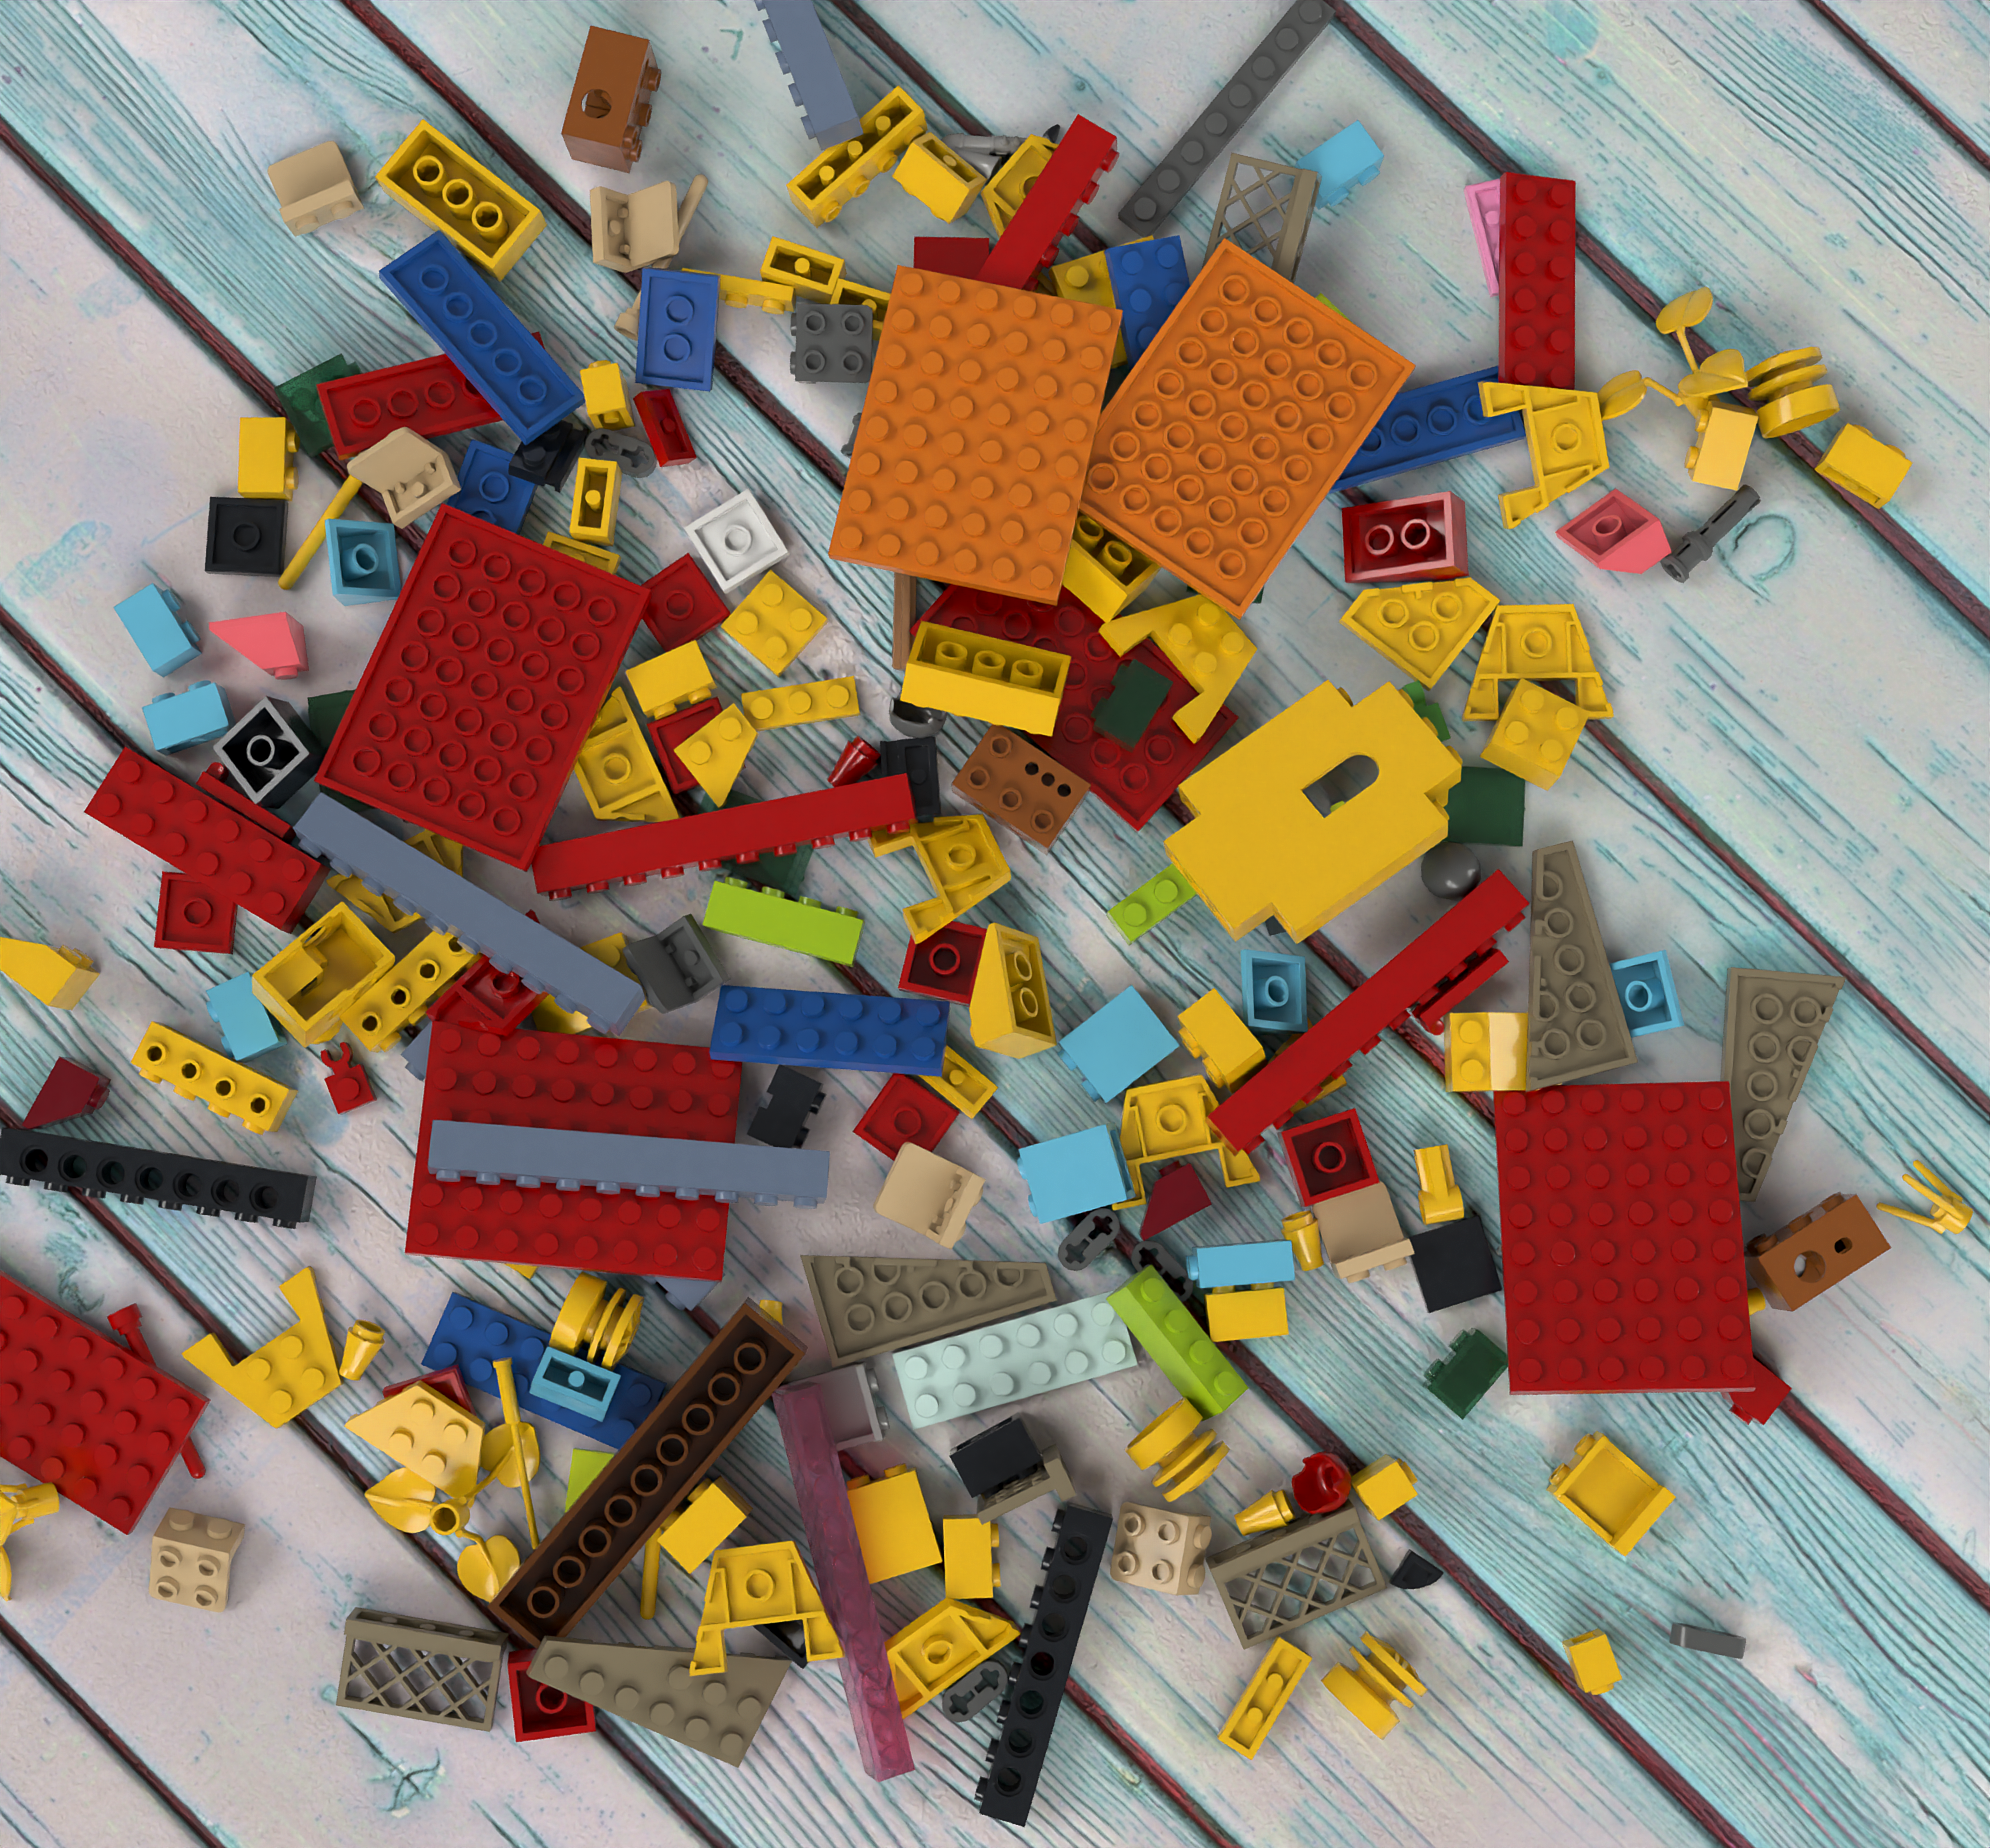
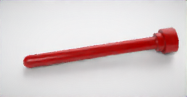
M134 1303L107 1316L113 1331L118 1330L120 1336H125L131 1350L138 1356L156 1365L139 1329L142 1326L139 1320L142 1318V1314L137 1304ZM189 1436L180 1454L190 1475L195 1479H200L205 1475L206 1469Z

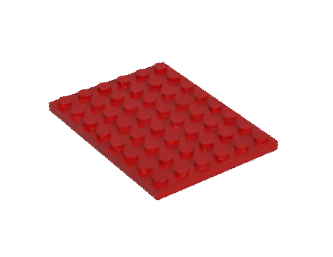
M442 503L314 781L527 873L653 595L652 591Z
M432 1021L405 1255L721 1283L729 1203L715 1201L714 1195L699 1194L698 1200H683L675 1198V1192L660 1191L659 1197H643L636 1195V1189L620 1188L619 1194H604L596 1192V1186L580 1185L579 1191H565L556 1189L557 1183L541 1182L539 1188H526L517 1186V1180L501 1179L499 1185L480 1184L476 1182V1177L460 1176V1181L458 1182L440 1181L436 1179V1174L429 1173L428 1159L433 1120L735 1144L742 1062L713 1060L709 1053L710 1047L514 1029L508 1036L467 1029L451 1024V1022Z
M1729 1081L1552 1085L1526 1092V1090L1493 1091L1509 1395L1754 1391L1756 1387Z

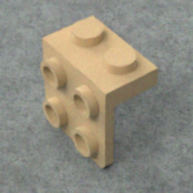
M327 141L268 167L269 178L282 206L279 209L284 223L295 237L310 233L318 227L337 219L346 218L364 208L342 153L334 141Z
M664 181L629 195L602 186L590 190L594 264L627 273L673 257L678 253L677 193L674 183Z
M407 427L392 431L386 438L368 450L362 451L347 464L350 475L382 494L392 523L401 529L462 490L448 453Z
M906 1142L899 1150L873 1204V1209L876 1213L923 1234L936 1243L952 1250L955 1242L959 1241L965 1232V1221L972 1207L976 1206L982 1197L983 1184L986 1179L911 1142Z
M1381 1181L1378 1184L1334 1197L1312 1206L1314 1218L1318 1219L1319 1232L1335 1278L1342 1279L1346 1277L1348 1283H1353L1370 1277L1368 1269L1383 1265L1385 1271L1407 1264L1405 1257L1415 1254L1410 1239L1403 1236L1388 1190Z
M1132 1502L1123 1503L1120 1508L1110 1575L1112 1579L1176 1596L1198 1595L1205 1579V1568L1203 1565L1206 1548L1209 1546L1212 1536L1210 1528L1211 1516L1199 1513H1176Z
M169 1507L152 1537L149 1594L155 1599L218 1613L223 1612L228 1601L231 1560L244 1538L245 1524Z

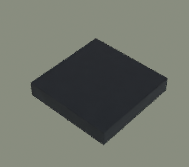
M210 497L205 572L223 575L281 577L284 572L289 503L286 500Z
M1479 1215L1406 1237L1410 1239L1415 1253L1409 1255L1427 1313L1503 1290Z

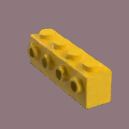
M899 85L859 120L864 134L827 148L786 184L792 203L816 228L824 222L828 223L834 220L847 201L852 197L857 198L862 195L875 176L880 172L885 173L889 171L897 162L898 156L910 146L912 141L926 134L928 128L924 110Z
M433 931L340 1015L339 1018L369 1051L378 1053L380 1050L387 1052L402 1039L399 1033L410 1023L416 1026L427 1017L425 1011L429 1009L428 1007L438 997H441L484 954L478 952L474 955L466 951L457 943L458 938L448 932L445 935H441Z
M151 1021L130 1062L141 1068L140 1076L157 1084H160L162 1079L176 1085L173 1089L174 1093L191 1101H194L198 1096L210 1102L207 1107L210 1111L225 1118H229L232 1113L244 1119L243 1127L259 1135H263L265 1130L278 1132L298 1093V1090L242 1062H238L236 1059L230 1058L228 1055L163 1023Z

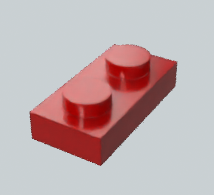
M670 389L641 391L633 400L660 467L689 464L696 459L697 456Z

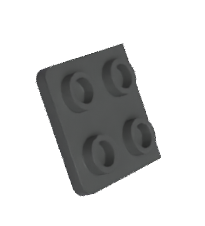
M796 303V313L791 314V335L796 336V352L791 351L790 373L795 375V381L816 384V382H869L872 373V308L867 305Z
M692 914L683 916L656 936L630 943L623 948L629 969L639 978L646 990V996L650 1004L662 1014L696 1003L730 980L729 975Z

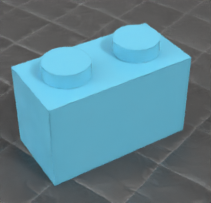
M1357 120L1296 161L1295 168L1316 171L1322 175L1315 203L1317 209L1320 210L1328 203L1333 207L1342 202L1349 195L1348 190L1356 184L1360 183L1364 186L1374 180L1380 174L1379 169L1384 155L1359 120Z
M152 583L113 607L152 671L163 678L202 654L196 642L201 640L198 633L188 620L184 623L176 612L181 606L169 589L163 591Z
M210 680L200 681L190 685L188 692L176 696L174 693H165L152 699L153 704L142 707L156 751L168 756L223 737L236 725V721L225 688L215 682L211 683Z
M249 971L206 990L210 1001L206 1002V1007L212 1020L215 1023L220 1022L225 1034V1036L221 1037V1041L226 1053L230 1058L235 1057L236 1061L244 1063L288 1044L279 1021L252 993V975L254 973Z
M547 1346L533 1378L529 1393L603 1422L621 1375Z

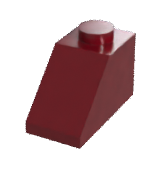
M59 1056L22 1126L27 1129L41 1130L92 1114L95 1109H100L107 1100L110 1092L107 1087L111 1079L72 1058Z
M1179 1160L1158 1170L1161 1178L1153 1182L1138 1232L1142 1241L1212 1205L1191 1163L1182 1166Z

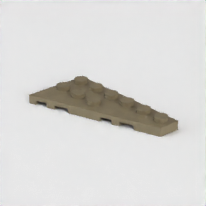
M1573 840L1540 848L1532 853L1526 1092L1638 1063Z
M1735 967L1727 968L1720 1081H1729L1739 1201H1756L1773 1159L1772 1154L1778 1139L1783 1134L1787 1125V1117L1800 1093L1818 1049V1041L1825 1024L1831 1017L1833 1004L1839 990L1844 985L1846 977Z
M800 1255L833 1368L1057 1301L1045 1262Z
M544 1636L526 1673L532 1679L739 1768L792 1660L788 1656L775 1655V1657L756 1656L754 1653H726L727 1672L690 1676L689 1668L694 1657L695 1648L659 1645L646 1647L634 1646L633 1643L624 1642L611 1644L593 1642V1640Z

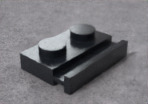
M561 420L529 444L525 445L521 441L509 463L508 474L542 487L545 484L553 486L555 491L560 493L585 447L586 439L589 436V429L583 428L581 431L573 428L572 423Z
M926 737L923 739L880 741L882 778L907 773L911 781L917 816L940 815L941 801L936 738Z

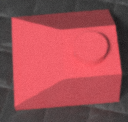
M1616 488L1555 532L1560 540L1599 569L1642 574L1672 552L1660 519Z
M287 612L209 622V630L262 670L271 676L275 675L277 680L297 678L298 672L309 671L304 627Z

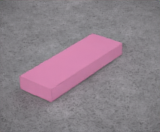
M1500 179L1465 186L1463 190L1490 297L1499 295Z

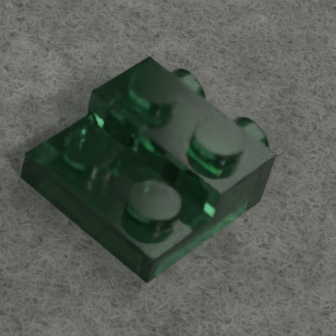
M342 353L274 388L307 454L311 458L334 446L316 384L362 374L356 361L349 364Z

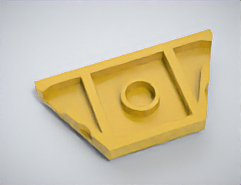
M1030 134L980 193L999 239L1059 144L1052 143L1047 138Z
M620 686L611 693L612 696L601 708L574 767L589 805L598 821L657 823L680 818L625 693Z
M428 830L403 841L463 877V845ZM339 873L326 880L328 886L339 892L394 934L424 919V917L417 913L410 916L402 912L394 905V899L384 893L380 897L371 893L361 884L363 880L353 874L345 877Z
M421 1380L404 1388L399 1394L395 1396L390 1395L377 1402L374 1407L360 1414L356 1413L350 1416L344 1427L453 1498L460 1499V1497L467 1494L477 1485L482 1456L481 1446L484 1440L486 1423ZM476 1496L467 1503L469 1509L473 1506Z
M946 1597L882 1643L890 1706L895 1720L899 1723L1021 1635L1016 1624L1013 1621Z

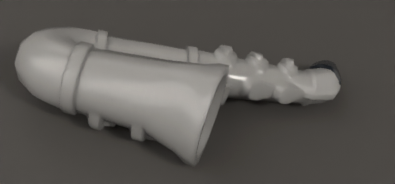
M1056 124L1049 128L1042 137L1055 143L1060 131V125ZM956 133L948 134L940 140L987 179L985 182L986 186L998 173L1002 157H1005L1007 153L1013 155L1027 138L1018 136L1007 137L1006 135L985 137Z

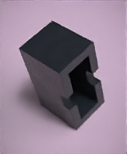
M779 1065L766 1091L772 1094L773 1097L767 1109L759 1106L747 1135L773 1147L802 1149L810 1132V1129L804 1127L810 1113L817 1115L827 1094L821 1092L824 1084L786 1066Z

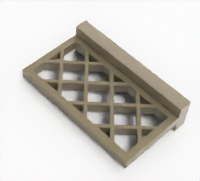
M1231 153L1202 269L1217 249V245L1224 238L1228 239L1231 237L1233 243L1243 250L1235 234L1254 223L1264 241L1246 252L1253 255L1267 246L1274 258L1271 269L1294 284L1322 175L1312 170L1298 169ZM1239 163L1252 166L1260 178L1259 181L1243 191L1240 190L1235 181ZM1260 168L1273 172L1264 177ZM1280 174L1294 176L1295 179L1291 192L1277 200L1268 182ZM1264 185L1273 204L1254 214L1245 196ZM1232 187H1233V188L1235 189L1237 195H1235V196H1233L1232 198H1230L1231 191H1232ZM1241 200L1250 218L1231 229L1225 218L1227 207ZM1289 201L1285 213L1281 205ZM1277 208L1284 220L1280 231L1268 238L1258 219ZM1224 225L1227 232L1220 236L1222 226ZM1279 238L1275 251L1271 243Z
M1056 1444L1042 1450L1044 1465L1038 1467L1036 1472L1019 1481L1016 1478L1005 1483L1003 1490L985 1500L981 1496L978 1497L977 1516L982 1525L1056 1489L1062 1502L1076 1495L1073 1479Z
M1349 1498L1335 1511L1319 1514L1309 1513L1288 1522L1286 1527L1269 1530L1205 1558L1244 1650L1387 1588L1360 1524L1357 1511ZM1352 1528L1354 1529L1358 1540L1352 1555L1333 1548L1338 1534ZM1328 1539L1327 1544L1320 1543ZM1310 1546L1323 1550L1316 1570L1297 1563L1302 1550ZM1361 1550L1363 1551L1366 1560L1359 1558ZM1330 1554L1349 1560L1341 1580L1323 1573ZM1292 1555L1291 1560L1285 1558ZM1273 1562L1288 1566L1280 1585L1262 1579L1266 1566ZM1356 1563L1369 1568L1375 1580L1361 1587L1348 1583ZM1294 1569L1313 1576L1306 1595L1287 1588ZM1257 1570L1255 1576L1249 1574L1250 1572ZM1239 1577L1252 1582L1244 1601L1230 1596L1225 1583ZM1320 1579L1338 1586L1334 1598L1327 1602H1321L1312 1598ZM1258 1585L1277 1591L1270 1611L1251 1604ZM1345 1589L1350 1590V1592L1343 1594ZM1284 1594L1303 1601L1298 1614L1290 1618L1276 1614ZM1309 1604L1315 1606L1311 1609H1308ZM1234 1605L1241 1607V1610L1238 1615L1236 1613ZM1248 1610L1267 1617L1262 1630L1246 1636L1242 1623ZM1273 1620L1278 1621V1623L1271 1625Z
M358 1607L354 1608L345 1622L344 1635H346L336 1706L487 1732L491 1731L503 1655L507 1648L509 1633ZM356 1639L371 1642L379 1654L363 1664L354 1652ZM383 1644L391 1645V1646H389V1647L386 1649V1648L383 1646ZM398 1647L409 1648L417 1659L415 1663L403 1671L389 1654ZM421 1651H427L429 1653L424 1655ZM436 1654L448 1655L456 1667L440 1677L428 1660ZM460 1657H462V1658H468V1659L465 1660L464 1662H462V1660L460 1659ZM381 1659L385 1661L395 1677L382 1686L377 1683L368 1671V1668ZM476 1660L493 1663L491 1676L480 1684L467 1668L468 1665ZM353 1664L357 1670L351 1673ZM421 1665L434 1683L418 1693L406 1675ZM460 1672L472 1690L456 1699L444 1682ZM361 1674L373 1692L365 1698L349 1696V1682ZM398 1681L411 1696V1699L402 1705L392 1703L384 1692ZM489 1685L487 1695L483 1689ZM437 1687L450 1704L442 1711L431 1710L423 1700L424 1696ZM476 1694L486 1707L484 1719L469 1716L461 1704ZM377 1696L380 1701L372 1699ZM416 1703L418 1707H412L411 1705ZM452 1710H455V1712H456L457 1714H453V1713H449V1712H451Z

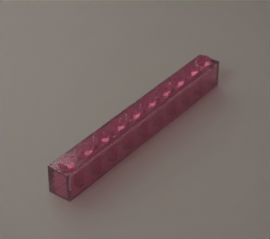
M806 1381L776 1390L772 1393L823 1604L845 1651V1657L837 1658L864 1771L877 1782H881L913 1771L915 1767L821 1385Z

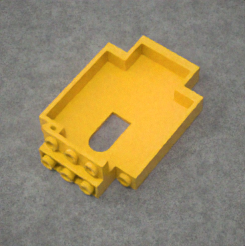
M1326 680L1178 785L1180 799L1195 819L1163 841L1165 853L1235 942L1274 915L1294 942L1298 944L1448 836L1449 816L1443 807L1448 804V790L1461 781V765L1463 762L1452 746L1448 745L1445 747L1437 738L1438 731L1427 717L1421 719L1413 710L1414 703L1403 689L1397 691L1391 682L1388 681L1353 706L1350 696L1343 688L1339 687L1336 689L1329 680ZM1365 755L1373 759L1379 768V774L1375 782L1325 818L1302 792L1349 757Z

